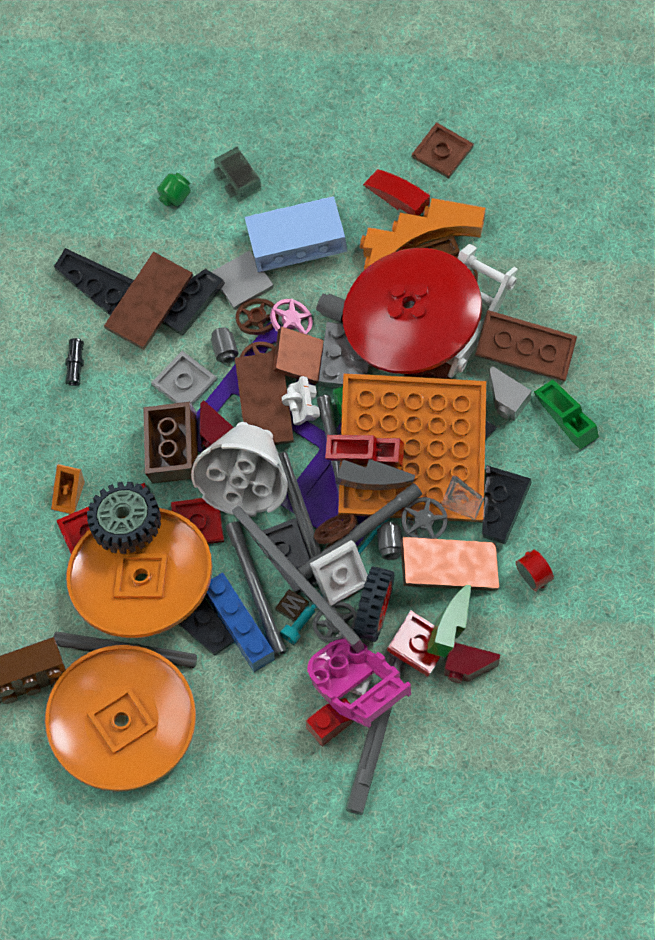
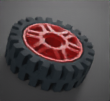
M372 566L369 570L355 619L354 633L359 638L373 642L378 640L390 603L395 572Z

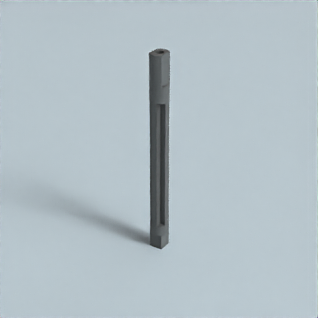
M389 652L387 663L391 667L394 666L399 671L401 677L404 661ZM392 707L373 720L368 728L346 807L348 812L363 815Z

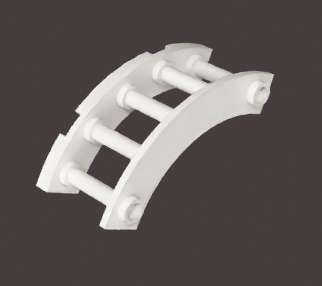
M468 244L460 251L457 259L463 262L470 270L473 268L501 283L495 298L481 292L482 303L490 307L488 310L498 312L508 290L511 291L517 282L515 275L518 269L513 267L506 274H503L476 260L477 257L474 255L477 247ZM484 318L482 322L479 321L473 337L464 349L446 362L452 365L448 377L452 378L457 372L462 373L465 369L468 358L478 344Z

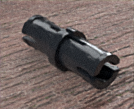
M78 338L69 340L68 357L65 359V365L67 366L65 384H68V386H80L81 367L84 366V360L82 359L84 341Z

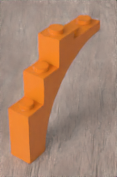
M432 198L430 206L425 207L423 217L400 213L398 221L394 220L392 232L368 227L366 236L362 235L360 249H363V256L366 257L364 270L388 254L410 249L453 234V236L481 237L486 208Z

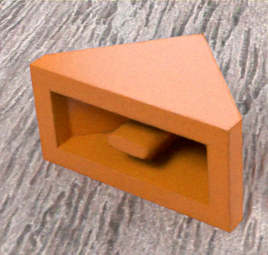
M57 465L52 510L69 514L76 511L85 483L81 469Z

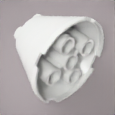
M245 422L238 423L236 427L199 454L191 472L193 485L203 494L202 498L214 508L234 515L232 510L237 506H240L249 517H254L257 513L264 511L270 513L282 504L288 488L287 478L273 441V434L268 430H263Z

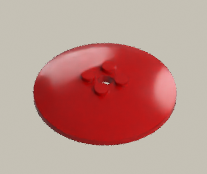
M430 248L400 250L375 261L355 280L344 303V331L356 354L371 366L396 374L424 372L451 360L469 343L481 318V292L470 269L456 257ZM415 301V305L412 308H404L406 302Z

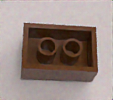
M190 401L143 407L146 476L152 484L192 479V467L198 457L197 412Z
M54 637L0 656V703L10 704L15 702L18 696L24 694L32 696L38 694L43 687L49 685L54 687L58 678L66 671Z

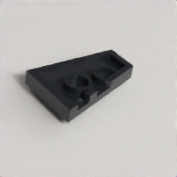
M486 465L483 538L506 545L531 486V478Z
M295 518L262 530L296 569L310 560ZM253 538L296 594L302 592ZM314 575L307 580L313 587L319 586Z

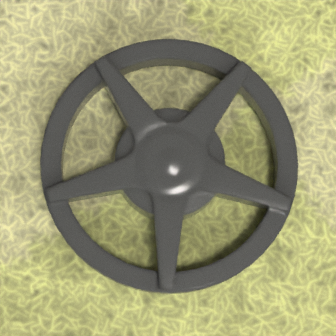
M427 497L417 498L405 507L402 514V526L410 538L438 539L446 529L447 513L438 501ZM426 502L424 510L417 512L410 509L417 503ZM430 503L438 507L442 515H433L429 511ZM407 512L415 517V524L410 530L406 525ZM443 520L441 530L434 535L432 530L434 521ZM418 528L427 530L431 537H419L412 532Z
M337 602L332 605L333 610L345 623L353 618L350 628L354 632L355 619L357 617L355 609L344 602ZM336 608H345L351 611V613L343 616L336 611ZM318 611L313 620V630L316 636L325 643L343 639L341 635L332 637L338 631L327 619L319 621L322 614ZM318 625L328 628L326 636L319 633Z

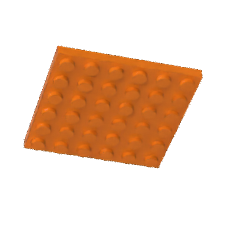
M344 373L341 435H374L376 438H400L404 443L403 467L394 468L415 475L413 483L422 492L419 498L427 497L438 501L447 513V521L483 522L486 381ZM357 464L365 468L367 467V465ZM339 485L338 515L353 514L354 516L370 517L409 486L391 490H362ZM426 502L417 503L410 509L417 512L424 510ZM430 503L429 511L433 515H442L439 508ZM405 507L389 518H402ZM407 512V519H415L414 516Z

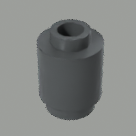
M323 293L317 303L316 310L321 312V315L342 323L345 299L330 293L328 295Z
M225 327L214 330L211 333L212 337L210 340L216 360L224 364L233 362L239 354L233 333Z
M393 522L383 523L377 529L379 553L382 554V558L385 560L398 559L401 557V527Z

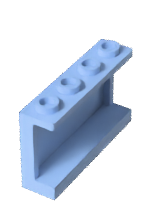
M334 196L245 217L258 272L348 252Z

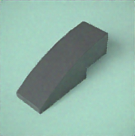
M369 459L366 468L343 460L335 483L362 490H391L412 485L415 475Z

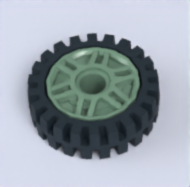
M128 481L126 486H124L123 482H117V488H114L113 484L108 486L109 491L103 488L99 491L100 497L98 495L94 496V503L90 502V511H87V521L94 539L99 545H102L103 549H110L112 553H117L119 549L121 554H126L127 549H129L132 553L136 552V546L142 549L145 547V541L150 544L153 541L152 536L156 537L158 534L157 528L161 526V513L154 495L150 493L148 488H143L138 483L134 486L133 482Z

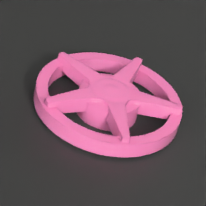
M280 300L271 310V323L277 332L280 326L276 321L275 313L282 317L283 327L296 328L300 333L306 335L312 328V314L302 303L296 300ZM289 304V310L286 311L278 309V307ZM294 306L299 308L303 313H298L295 310ZM307 318L308 326L304 330L300 322L302 319Z

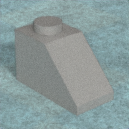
M492 366L489 372V382L495 409H497V413L505 419L511 418L515 421L530 401L532 391Z

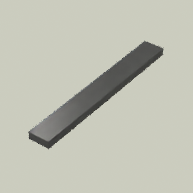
M240 506L235 507L232 513L238 522L349 645L359 653L364 648L360 638Z

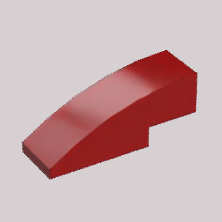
M377 169L363 184V186L395 209H401L407 214L419 216L425 210V207L430 205V195L409 181L383 170Z
M327 435L325 455L327 460L338 462L346 460L354 464L367 465L369 459L391 467H403L404 443L400 438H376L374 435Z

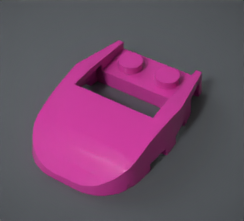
M344 638L332 641L311 657L307 670L313 686L339 714L369 728L373 720L405 696H411V684L409 682L404 684L400 680L399 671L394 666L391 667L381 653L377 652L375 654L369 651L365 644H363L364 648L357 653ZM373 673L383 679L351 704L343 703L339 700Z

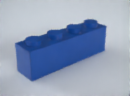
M224 573L212 578L205 597L234 639L235 644L253 672L274 661L273 649Z

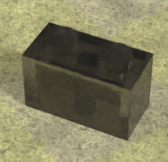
M238 147L214 159V175L218 181L223 180L226 184L224 187L230 198L235 197L237 202H240L261 190L260 178Z

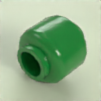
M179 173L168 174L157 187V192L160 195L159 201L167 207L170 205L180 206L191 192L190 182Z

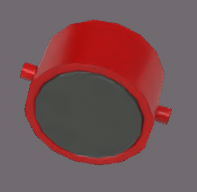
M535 549L526 552L523 557L516 561L517 570L534 591L544 588L547 583L554 579L549 564Z

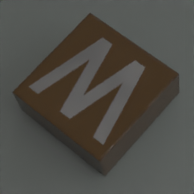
M288 589L275 607V611L295 622L307 608L309 601Z

